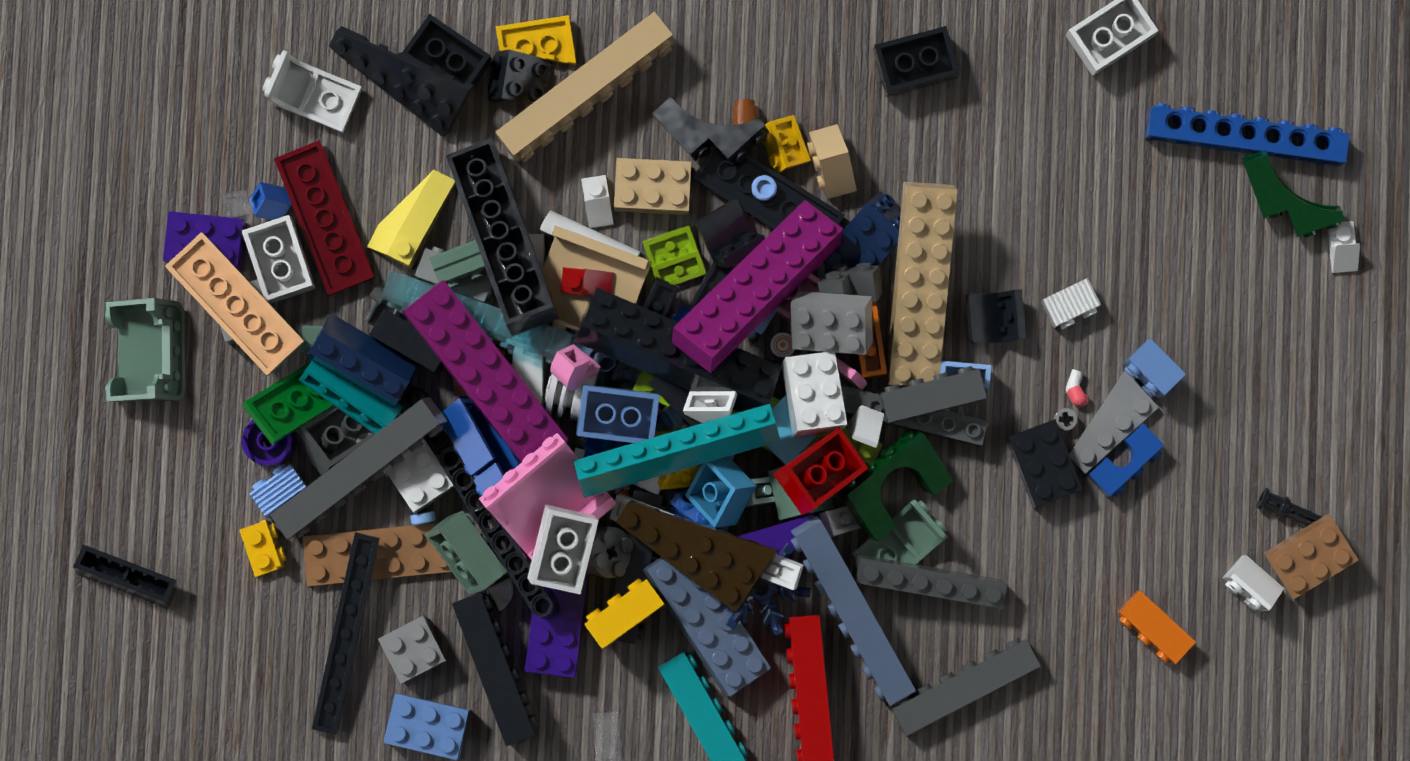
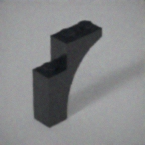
M671 97L652 113L657 121L694 161L704 158L714 145L734 165L736 162L743 161L751 148L763 143L769 133L766 125L759 118L738 125H716L702 121L683 110Z

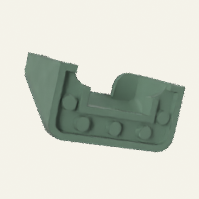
M158 298L106 302L105 319L111 327L118 328L119 377L111 378L106 385V402L181 400L185 394V313L181 303Z

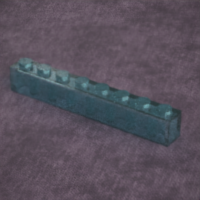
M390 270L381 299L388 301L387 306L401 311L402 306L408 307L434 285ZM454 293L492 341L493 338L500 340V346L514 351L515 346L524 349V355L537 359L539 354L547 357L546 362L552 364L557 351L573 344L576 346V342H574L576 335L546 324L512 337L500 308Z

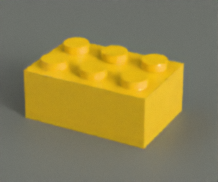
M640 578L627 587L630 591L624 596L618 593L608 600L609 606L602 612L597 608L586 616L588 622L584 625L602 649L665 605L647 579L643 582Z

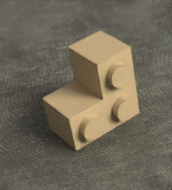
M838 124L809 132L811 142L807 143L810 157L813 159L815 170L820 171V176H817L820 191L825 190L828 199L857 191L849 152Z

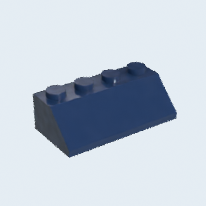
M330 313L305 356L391 407L395 406L399 401L417 366V363L332 313Z

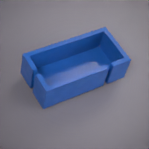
M459 398L441 412L447 420L441 427L453 442L454 451L463 460L465 471L468 475L475 478L476 491L480 496L484 495L483 493L487 488L496 485L502 480L506 472L515 469L520 464L471 399Z

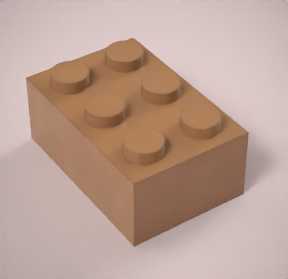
M1329 513L1264 552L1293 600L1359 561Z

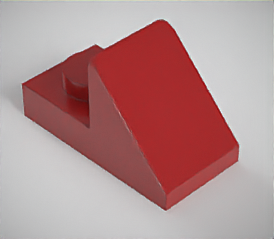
M563 267L560 292L592 296L597 287L612 294L614 273Z

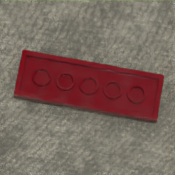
M318 140L274 158L328 296L374 279V273L321 141Z

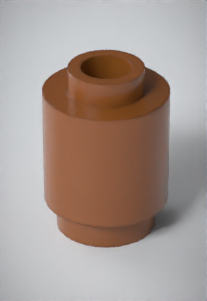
M740 99L735 101L733 125L747 123L758 118L757 106H755L754 100Z

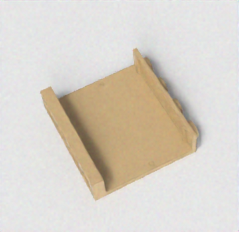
M555 225L552 235L555 237L542 270L559 315V319L553 321L552 327L566 331L567 327L576 330V335L588 302L592 297L590 295L560 292L563 267L613 272L612 294L632 303H637L652 261Z

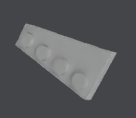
M1125 371L1069 453L1072 462L1083 474H1086L1159 408Z

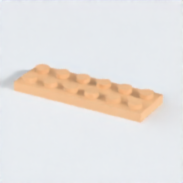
M203 232L165 265L172 275L267 376L305 343Z

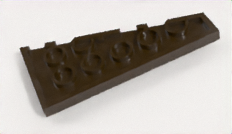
M629 501L616 520L617 524L735 612L740 610L780 550L758 544V542L750 539L746 540L734 536L732 533L702 523H695L683 517L662 512L659 509L635 501Z

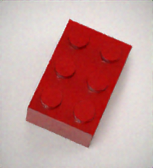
M838 427L824 435L773 473V475L800 514L804 515L817 508L867 470L868 467L841 428Z

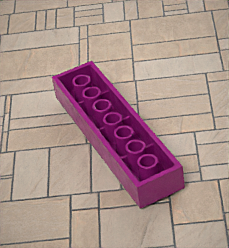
M804 200L673 327L672 343L711 373L841 245L843 228Z
M444 280L438 282L402 310L405 317L520 463H522L525 456L534 453L548 437H553L556 433L565 442L568 440Z

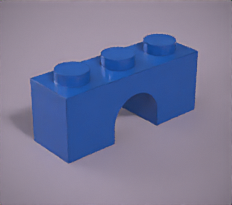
M1144 423L1139 425L1123 441L1131 454L1130 461L1125 467L1116 466L1108 458H1105L1087 475L1089 480L1107 498L1112 494L1117 497L1126 488L1124 483L1130 477L1135 480L1144 471L1142 466L1148 460L1153 463L1162 454L1160 449L1164 444Z

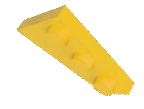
M569 15L496 26L499 51L510 49L550 61L577 65Z

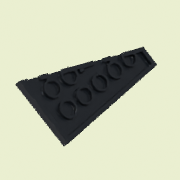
M343 26L336 30L329 45L332 50L443 137L450 132L474 85L467 82L462 84L455 81V77L450 74L445 76L435 72L432 66L401 52L395 54L388 51L389 47L383 44L377 46L369 42L367 37Z

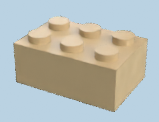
M617 158L614 210L617 212L689 215L691 162Z

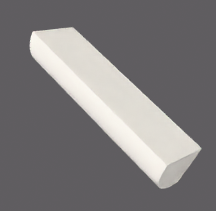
M552 210L549 211L539 229L541 234L554 239L555 236L552 235V232L556 225L633 255L640 256L641 254L640 251Z

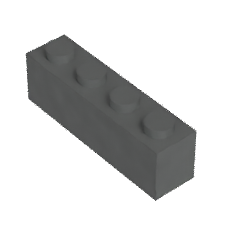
M969 366L958 369V374L949 376L948 372L934 375V380L924 382V379L921 378L910 381L908 387L900 388L899 384L885 387V392L880 394L887 424L986 400L987 396L980 369L973 370V367Z

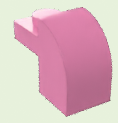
M573 344L557 351L551 364L550 372L569 390L573 391L579 388L582 381L597 375L601 366Z

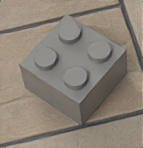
M421 616L378 639L400 684H404L448 661L426 616Z

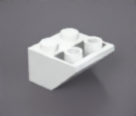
M1242 555L1223 577L1227 582L1225 586L1237 595L1239 593L1245 597L1244 603L1253 611H1269L1284 590V587L1247 555Z

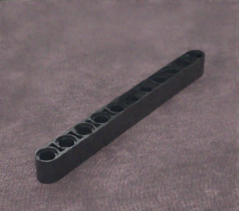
M407 386L401 395V402L405 409L408 410L415 405L411 402V397L415 392L419 394L417 402L430 397L426 390L416 386ZM443 430L440 432L445 436V440L441 445L437 444L438 435L433 438L426 437L425 441L531 611L538 617H554L559 611V603L551 589L536 585L534 591L530 592L528 590L527 584L529 580L527 577L532 560L498 520L494 528L491 529L489 527L488 521L493 515L484 505L479 508L476 506L475 500L479 494L476 491L474 477L470 476V484L466 487L463 486L462 480L467 475V472L464 469L465 464L458 454L457 463L453 466L450 465V457L456 452L453 449V442L449 435ZM507 536L510 540V545L504 550L501 542ZM520 557L523 560V566L517 571L514 563ZM544 600H547L550 604L549 610L546 613L541 611V603Z

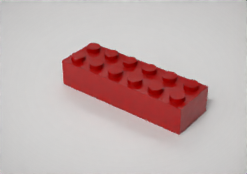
M820 616L788 618V623H784L785 638H790L791 648L786 649L787 663H792L793 673L789 674L790 689H795L796 698L791 699L792 714H797L798 724H794L795 739L800 740L801 749H796L797 761H834Z

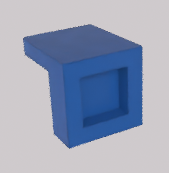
M264 182L258 184L249 198L254 216L269 220L285 216L292 205L285 187Z

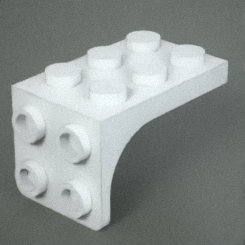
M285 50L282 51L281 55L277 54L272 65L274 72L271 78L267 77L263 85L266 99L275 106L344 133L362 91V86L310 66L296 59Z

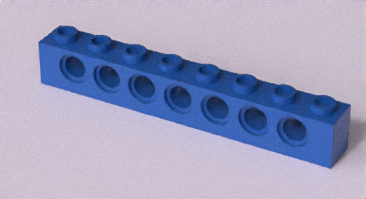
M1157 103L1148 112L1145 135L1147 140L1255 154L1266 150L1269 157L1333 166H1342L1346 163L1350 133H1343L1341 128L1329 127L1328 130L1318 129V125L1304 124L1303 127L1293 126L1294 122L1285 120L1279 121L1278 124L1271 123L1268 118L1254 117V120L1244 119L1245 116L1241 114H1230L1228 117L1221 116L1220 112L1214 110H1206L1205 113L1195 112V108L1181 107L1178 110L1171 109V105ZM1169 118L1178 120V129H1172L1168 126L1167 121ZM1198 121L1202 123L1204 131L1202 133L1194 131L1192 128L1193 122ZM1218 125L1227 127V136H1221L1217 132ZM1243 128H1248L1252 131V139L1248 140L1242 136ZM1274 132L1277 135V143L1269 142L1266 138V133ZM1292 135H1297L1301 138V146L1298 147L1292 144ZM1320 138L1326 142V150H1321L1316 146V139Z

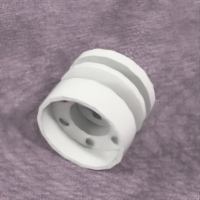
M599 373L582 381L579 388L573 391L569 390L552 374L549 377L545 393V410L547 413L552 415L555 405H558L557 416L562 417L566 407L571 408V420L578 421L582 384L597 386Z

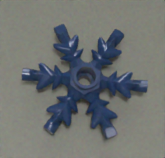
M786 544L779 555L788 558L795 549ZM760 578L759 581L764 583L763 589L756 590L754 587L739 611L735 612L729 608L728 611L734 614L725 624L734 629L740 619H742L743 623H747L748 610L753 613L752 604L760 602L763 605L760 614L765 612L763 625L766 626L770 622L774 635H777L784 631L778 618L783 619L784 615L775 609L779 605L771 602L772 595L778 593L782 600H784V595H786L791 601L797 602L796 596L809 598L811 588L797 587L795 590H791Z

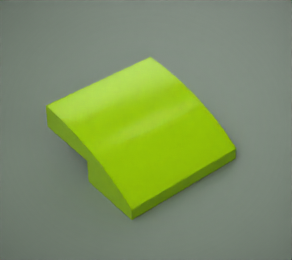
M689 225L642 241L648 260L652 261L651 268L655 278L659 277L676 285L706 274Z

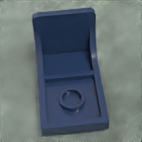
M879 192L869 200L843 230L841 245L823 263L829 269L837 264H846L847 267H856L860 263H871V266L880 265L898 245L901 209L895 204V200L890 195L883 194L882 192Z

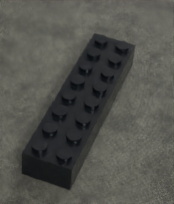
M493 138L446 155L501 313L512 337L559 319Z
M596 287L588 302L574 342L688 391H736L737 397L733 410L738 412L770 404L782 366L736 347L710 373L672 343L673 327L679 322Z

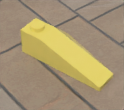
M433 170L378 224L367 247L412 269L455 184V180Z

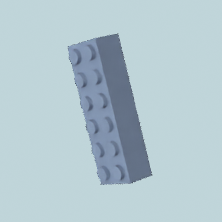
M663 557L642 569L725 696H732L771 669L741 621L738 622L734 629L725 624L734 614L728 611L729 607Z

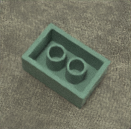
M460 511L446 517L429 530L425 536L470 595L485 590L507 571L498 556L490 549V543L483 534H479L474 527L475 522L472 517Z

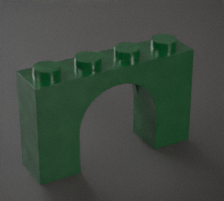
M912 429L903 433L900 436V440L894 445L883 449L881 455L874 461L866 463L868 469L840 489L838 493L865 535L878 542L896 527L884 508L880 497L882 483L891 471L900 467H908L923 491L934 496L951 483L953 479L924 433Z

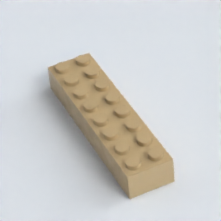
M654 11L498 129L496 135L516 163L520 160L522 162L527 161L535 154L533 151L540 145L542 147L547 146L554 140L553 135L560 130L565 132L574 125V119L580 115L582 118L588 115L594 109L592 106L599 100L602 103L613 95L612 91L619 85L623 88L633 80L632 75L638 71L642 73L650 68L653 64L651 61L657 56H660V58L666 56L672 50L673 34Z
M903 182L886 380L889 385L909 386L910 381L921 378L924 379V382L934 380V375L940 374L958 190L954 185Z

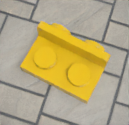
M794 115L769 121L765 124L769 133L763 144L769 156V163L775 172L781 173L786 169L804 165L811 161Z
M265 519L260 523L239 530L255 577L285 567L283 562L286 561V556L282 546L278 548L275 538L279 536L274 523L270 524L269 520Z

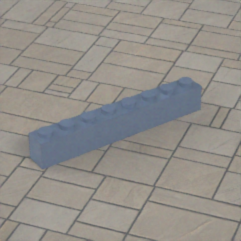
M815 516L791 530L794 536L790 540L797 553L803 552L806 560L802 561L809 574L814 573L818 581L815 582L818 591L821 596L827 595L830 602L826 605L833 617L838 615L842 623L838 626L844 637L850 636L854 643L850 648L855 657L863 659L865 666L862 669L868 680L874 679L877 684L873 689L880 701L885 699L889 706L915 692L914 686L818 516Z

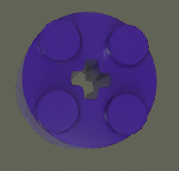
M253 419L247 424L241 439L242 448L246 456L253 462L266 467H275L285 463L293 455L296 445L294 432L270 447L264 445L263 442L267 441V438Z

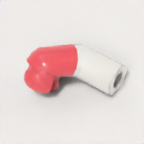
M1072 369L1065 389L1066 394L1074 405L1083 407L1089 401L1088 395L1080 387L1084 373Z

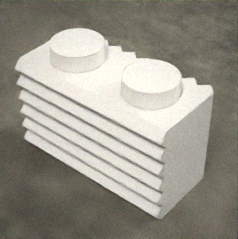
M1088 278L1041 301L1054 328L1060 326L1061 329L1075 324L1074 318L1082 315L1085 319L1096 314V308L1101 305Z

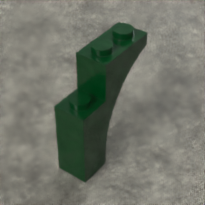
M1266 150L1242 158L1263 218H1277L1283 215V211L1287 210L1297 237L1302 236L1303 238L1315 235L1317 233L1316 230L1324 227L1326 229L1335 228L1341 224V221L1345 220L1340 206L1314 203L1290 190L1277 176Z

